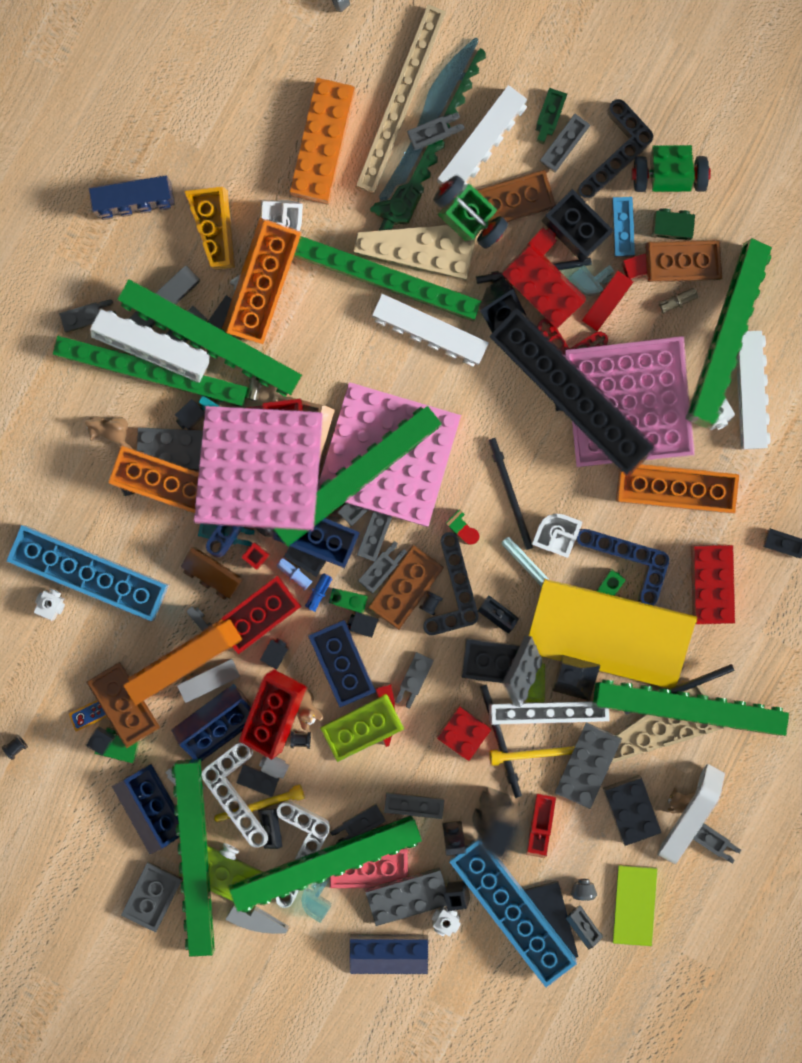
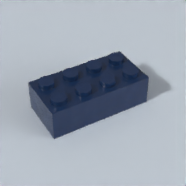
M167 175L89 188L93 213L98 218H102V220L113 219L114 215L120 214L121 217L133 215L132 212L140 211L141 214L152 212L151 209L155 208L168 210L171 209V206L175 205L172 183Z
M345 619L308 635L339 708L376 692Z

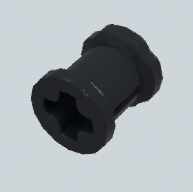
M427 591L428 595L423 605H420L419 608L434 616V611L443 598Z
M291 731L290 748L306 747L310 749L311 732L306 734Z
M17 734L14 736L15 739L9 744L2 746L3 752L11 760H14L15 755L21 750L28 748L24 739Z

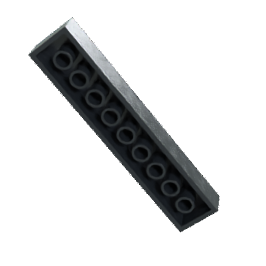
M516 308L489 336L626 476H630L657 449L521 310Z
M487 787L486 791L482 790L479 798L481 805L479 809L475 808L472 822L481 854L506 864L521 827V822L510 795Z

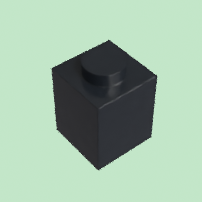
M191 399L175 414L178 418L176 422L182 429L186 427L188 430H191L205 417V412Z
M356 612L355 615L351 614L348 625L351 626L350 631L372 638L378 618Z
M279 638L276 640L271 639L260 661L277 670L289 650L286 647L287 643Z
M97 727L85 746L103 756L116 736L101 727Z
M464 881L449 882L447 884L444 897L448 911L467 909L471 898L467 884Z

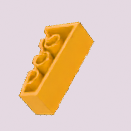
M222 186L184 191L203 241L210 266L215 270L235 268L228 190Z

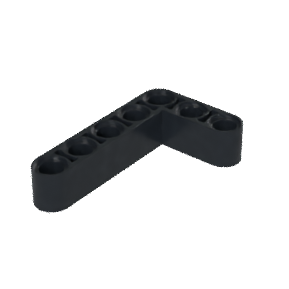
M615 99L611 102L608 108V116L629 140L579 185L577 194L584 201H589L635 160V157H638L647 149L653 141L654 136L650 128L621 99ZM612 107H621L622 113H614ZM632 120L635 123V127H627L626 121ZM639 135H646L648 137V142H641L639 139ZM627 147L632 148L634 155L628 156L624 149ZM614 160L619 162L620 168L613 169L610 166V162ZM603 174L606 180L598 182L596 175ZM581 188H590L591 194L588 196L584 195Z
M451 532L443 534L440 541L458 610L427 618L424 621L423 629L428 635H437L471 626L479 618L459 540ZM448 535L453 536L455 539V543L451 547L444 544V538ZM452 554H457L460 558V562L457 565L449 563V557ZM457 573H462L465 576L462 584H457L454 581V576ZM462 592H468L470 595V599L466 603H462L459 600V595ZM467 611L474 612L475 618L473 621L468 622L464 619V614ZM448 616L456 618V624L452 627L445 624ZM430 621H435L438 626L433 632L428 631L426 628L427 623Z

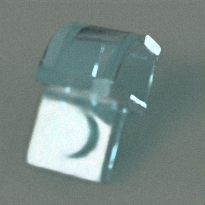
M583 265L568 280L583 295L593 296L604 290L600 283L604 285L612 279L611 274L614 270L608 265L594 277L587 267Z
M329 878L319 884L313 883L311 885L313 890L306 888L302 894V907L304 911L319 923L322 922L332 904L320 896Z

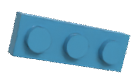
M613 197L615 257L635 256L633 198Z

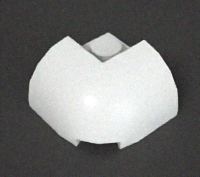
M261 200L260 217L300 231L303 204L289 200Z
M563 514L549 515L540 523L532 545L568 558L583 522Z

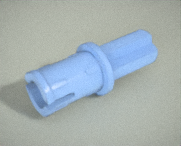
M282 558L277 563V567L290 577L289 580L291 581L292 579L304 591L313 582L299 571L300 568L297 569L285 558Z

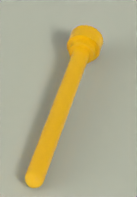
M575 746L509 753L490 750L489 760L491 766H497L503 763V761L570 755Z
M301 784L293 786L289 792L247 806L252 812L290 799L300 801L305 799ZM239 808L233 809L232 811L237 812ZM226 812L214 816L215 822L230 819Z

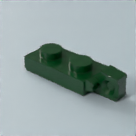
M549 87L536 124V131L540 132L536 142L544 144L547 134L552 136L568 95L567 93Z

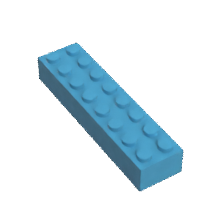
M21 525L7 558V562L149 621L155 620L169 587V584L27 525Z
M478 838L465 846L466 853L452 856L449 862L546 988L577 965V959L506 866L481 854L477 841Z

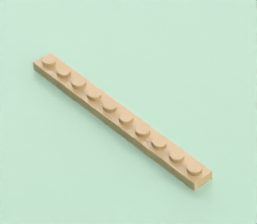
M427 5L356 187L373 194L376 192L446 11Z

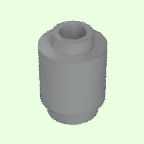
M263 756L259 764L262 767V772L277 779L278 777L283 779L289 767L285 763L286 761L278 757L271 760Z

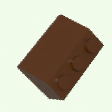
M191 547L181 565L184 569V574L190 578L197 577L201 580L199 583L207 589L210 587L217 590L215 594L224 600L226 598L231 599L244 580L196 547Z

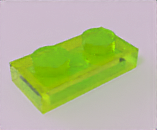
M542 663L541 667L538 668L535 681L529 688L528 697L525 702L545 703V663Z

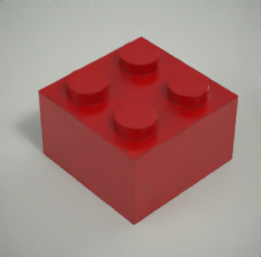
M458 705L438 733L437 739L470 761L492 729Z

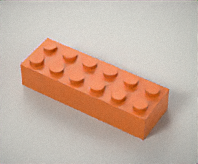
M316 78L290 189L291 196L329 205L354 100L355 86Z
M261 217L259 218L222 328L226 333L264 344L302 232Z
M121 445L108 481L109 484L195 513L199 472Z
M641 464L630 476H626L619 469L616 502L734 514L736 513L739 474Z
M220 620L127 678L129 682L123 686L134 704L138 705L238 643L242 638L230 620L225 623Z

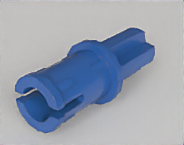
M325 573L322 574L315 589L312 588L313 592L305 604L306 608L316 612L322 598L326 597L325 592L332 581L331 576Z

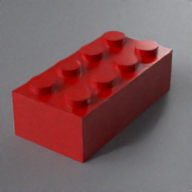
M532 243L528 244L502 271V275L556 329L585 303L586 297Z
M733 545L691 546L692 616L697 617L696 625L735 624Z
M278 575L220 620L224 623L230 620L242 638L241 641L232 646L237 654H240L302 606Z
M276 669L265 674L239 742L271 760L282 753L307 686Z

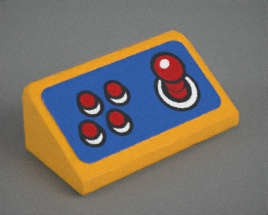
M97 700L69 713L75 732L107 717Z

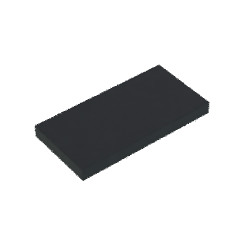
M559 881L525 889L526 894L575 958L579 957L571 926L566 920L568 915Z

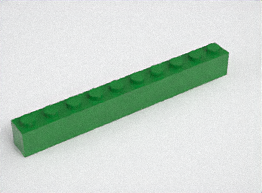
M300 236L293 256L473 322L481 304V301L303 236Z
M753 238L743 243L685 418L704 428L715 425L719 419L720 414L718 412L726 398L724 393L731 383L730 375L737 365L736 357L743 346L741 341L743 335L748 331L749 325L747 323L755 308L753 305L760 294L759 286L766 276L764 271L772 257L770 255L772 247Z
M128 279L117 299L122 302L120 306L126 310L131 311L133 308L139 312L137 316L146 321L149 318L156 321L155 325L163 330H166V328L173 331L172 335L181 340L184 337L191 340L190 345L197 349L201 347L207 349V354L215 359L220 356L225 359L224 364L235 368V366L243 369L241 373L250 378L253 375L260 378L259 383L268 388L270 385L276 387L277 390L275 392L284 397L287 394L292 396L302 377V374L130 279Z
M57 336L53 355L241 407H244L245 397L248 392V387L205 375L202 376L200 382H196L142 358L62 336Z
M428 405L425 408L419 407L412 413L414 416L411 419L407 420L405 418L397 425L399 427L397 430L387 432L382 436L383 441L379 444L375 442L366 449L368 452L365 455L361 456L359 454L351 461V466L347 469L344 466L335 473L337 477L333 480L327 479L320 485L321 489L316 493L314 526L442 426V423ZM273 528L287 547L309 531Z
M602 679V683H595L592 704L594 707L787 736L789 712H783L781 707L771 706L770 710L764 709L765 705L755 703L751 707L745 706L746 702L734 700L733 704L727 703L725 698L715 697L714 701L708 700L706 695L697 694L695 698L689 697L687 692L678 691L676 695L670 694L671 690L659 688V691H651L652 687L640 685V689L632 688L633 684L621 682L620 686L614 685L612 680Z
M201 759L177 760L174 766H172V778H175L176 785L173 786V795L177 797L175 816L179 820V824L176 825V834L180 836L178 855H181L182 862L179 863V872L183 874L181 893H184L185 900L182 901V911L186 912L184 931H187L188 936L185 939V949L189 950V957L212 956L215 951Z
M407 816L230 884L228 888L237 912H248L253 906L258 904L266 905L271 902V899L276 897L284 898L292 891H301L308 888L310 884L322 883L333 875L335 877L341 876L346 870L351 868L359 869L364 863L369 861L377 862L382 859V856L388 854L395 855L400 852V849L406 847L413 848L422 839L415 819L412 816Z

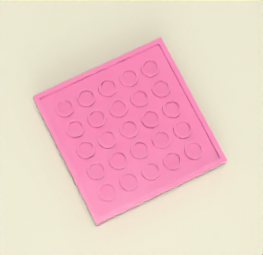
M684 337L565 350L566 356L657 447L646 460L695 455L692 422L685 419L689 410L690 400ZM572 421L576 466L612 464L613 462Z
M349 382L317 491L321 489L320 485L327 479L333 480L337 477L335 473L345 466L347 469L351 466V461L359 454L361 456L365 455L368 452L366 449L375 442L379 444L383 441L382 436L390 430L392 432L399 428L397 425L405 418L407 420L411 419L414 416L412 413L421 406L425 408L427 405ZM428 406L440 420L442 426L345 503L428 527L461 415Z
M206 406L194 522L201 524L313 530L323 413Z

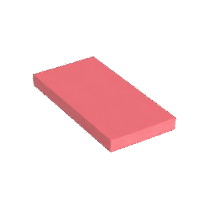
M408 848L400 849V852L395 855L388 854L382 856V859L377 862L369 861L364 863L359 869L351 868L346 870L341 876H331L330 888H370L408 877Z

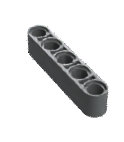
M185 266L155 294L176 305L200 282V279L188 266ZM138 311L129 318L141 327L147 326L152 328L156 323L151 318L146 321L137 316Z

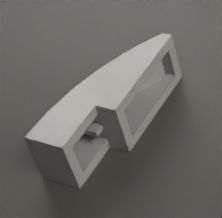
M233 659L178 684L177 687L185 703L240 677V674Z
M234 904L226 918L227 921L237 926L261 933L281 934L286 933L289 928L287 924L257 906L253 912H237Z

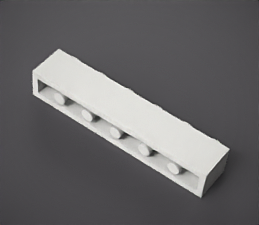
M508 85L439 176L437 182L442 185V183L454 175H459L467 184L466 182L470 177L474 178L480 170L478 166L481 162H486L491 156L490 150L493 146L498 147L504 138L502 134L505 130L509 132L515 124V121H513L517 115L521 116L527 108L525 105L527 99Z
M384 294L381 295L372 315L376 323L382 326L389 324L393 326L392 330L400 334L406 332L411 335V339L417 342L424 340L429 343V347L435 350L441 348L446 351V355L455 359L459 356L464 359V363L473 367L475 364L479 365L489 343Z
M100 310L90 329L92 338L196 382H200L209 364V355L204 350L191 348L185 342L172 340L166 334L153 332L147 326L141 327L130 319L118 317L111 311Z
M747 331L741 341L743 342L742 349L736 357L741 450L765 449L770 444V433H767V425H769L770 419L769 413H766V405H768L769 398L768 394H765L768 378L767 374H764L767 358L766 355H763L766 338L765 335H762V331Z
M593 701L523 703L521 707L514 706L513 703L489 704V724L609 721V709L592 706Z

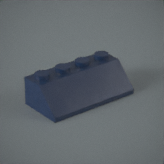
M324 518L313 527V530L306 532L292 543L290 547L345 569L360 532ZM275 532L272 539L285 544Z
M232 684L171 729L179 746L193 759H201L202 762L243 731L252 705L238 687Z
M152 763L112 786L149 854L163 849L180 838L176 834V825L179 824V820L175 816V805Z
M350 934V974H428V935Z

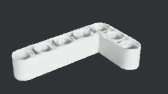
M238 743L207 766L202 772V779L248 843L255 848L262 847L268 841L266 831L226 778L253 755V749ZM242 746L247 748V755L245 757H241L239 754V749ZM226 758L232 761L229 769H226L223 765ZM210 770L216 772V778L213 781L208 778ZM223 785L228 789L226 796H222L219 793V789ZM234 801L239 804L237 812L231 810V803ZM244 817H248L251 820L249 828H245L242 824ZM256 833L262 835V842L260 844L254 841Z
M706 764L699 777L695 795L662 843L657 855L673 864L678 862L717 804L725 777L724 772Z
M292 801L281 802L277 808L278 817L308 833L295 859L319 851L329 833V822L325 818ZM289 806L292 812L289 815H285L281 812V807ZM302 814L309 818V821L305 824L300 823L298 817ZM322 823L326 826V830L318 832L315 826ZM315 841L317 848L314 850L309 849L307 842ZM299 891L290 892L291 899L286 902L276 897L277 904L283 908L291 906Z

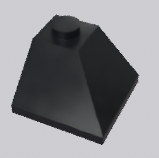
M504 277L486 288L479 310L492 333L516 308L526 315L514 289Z
M562 655L552 691L590 701L600 664Z

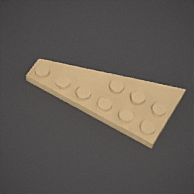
M449 225L357 233L353 253L467 280L476 237L474 240L464 241Z
M701 685L684 691L689 693V697L696 698L697 694L708 696ZM644 715L617 734L622 740L612 763L690 740L704 734L713 733L720 729H726L727 727Z

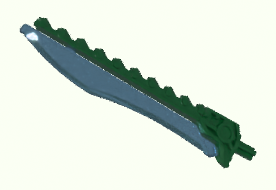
M474 38L460 50L436 78L428 91L418 126L440 117L458 81L461 80L462 82L443 117L459 113L456 108L465 104L463 93L472 89L470 78L479 74L477 63L486 59V52L480 48L467 72H463L478 45V38ZM443 140L428 145L409 183L404 184L423 148L414 151L410 142L392 177L379 195L380 202H376L370 208V212L383 218L378 231L392 230L394 224H409L422 193H424V186L421 183L431 178V172L428 168L438 163V157H436L435 153L445 147ZM396 186H399L395 191L394 195L392 196V198L388 200L392 195L393 191L395 190Z

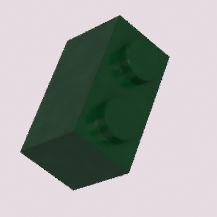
M660 208L659 211L654 213L652 237L691 241L694 234L695 214H690V211L679 210V213L671 212V209Z

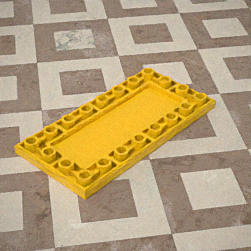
M544 578L528 636L533 638L542 657L561 661L562 655L600 664L599 671L670 689L677 686L697 617Z

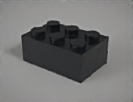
M573 189L542 219V222L556 234L562 243L582 263L614 231Z
M466 638L461 677L503 683L520 645Z
M640 775L603 788L624 846L662 833Z

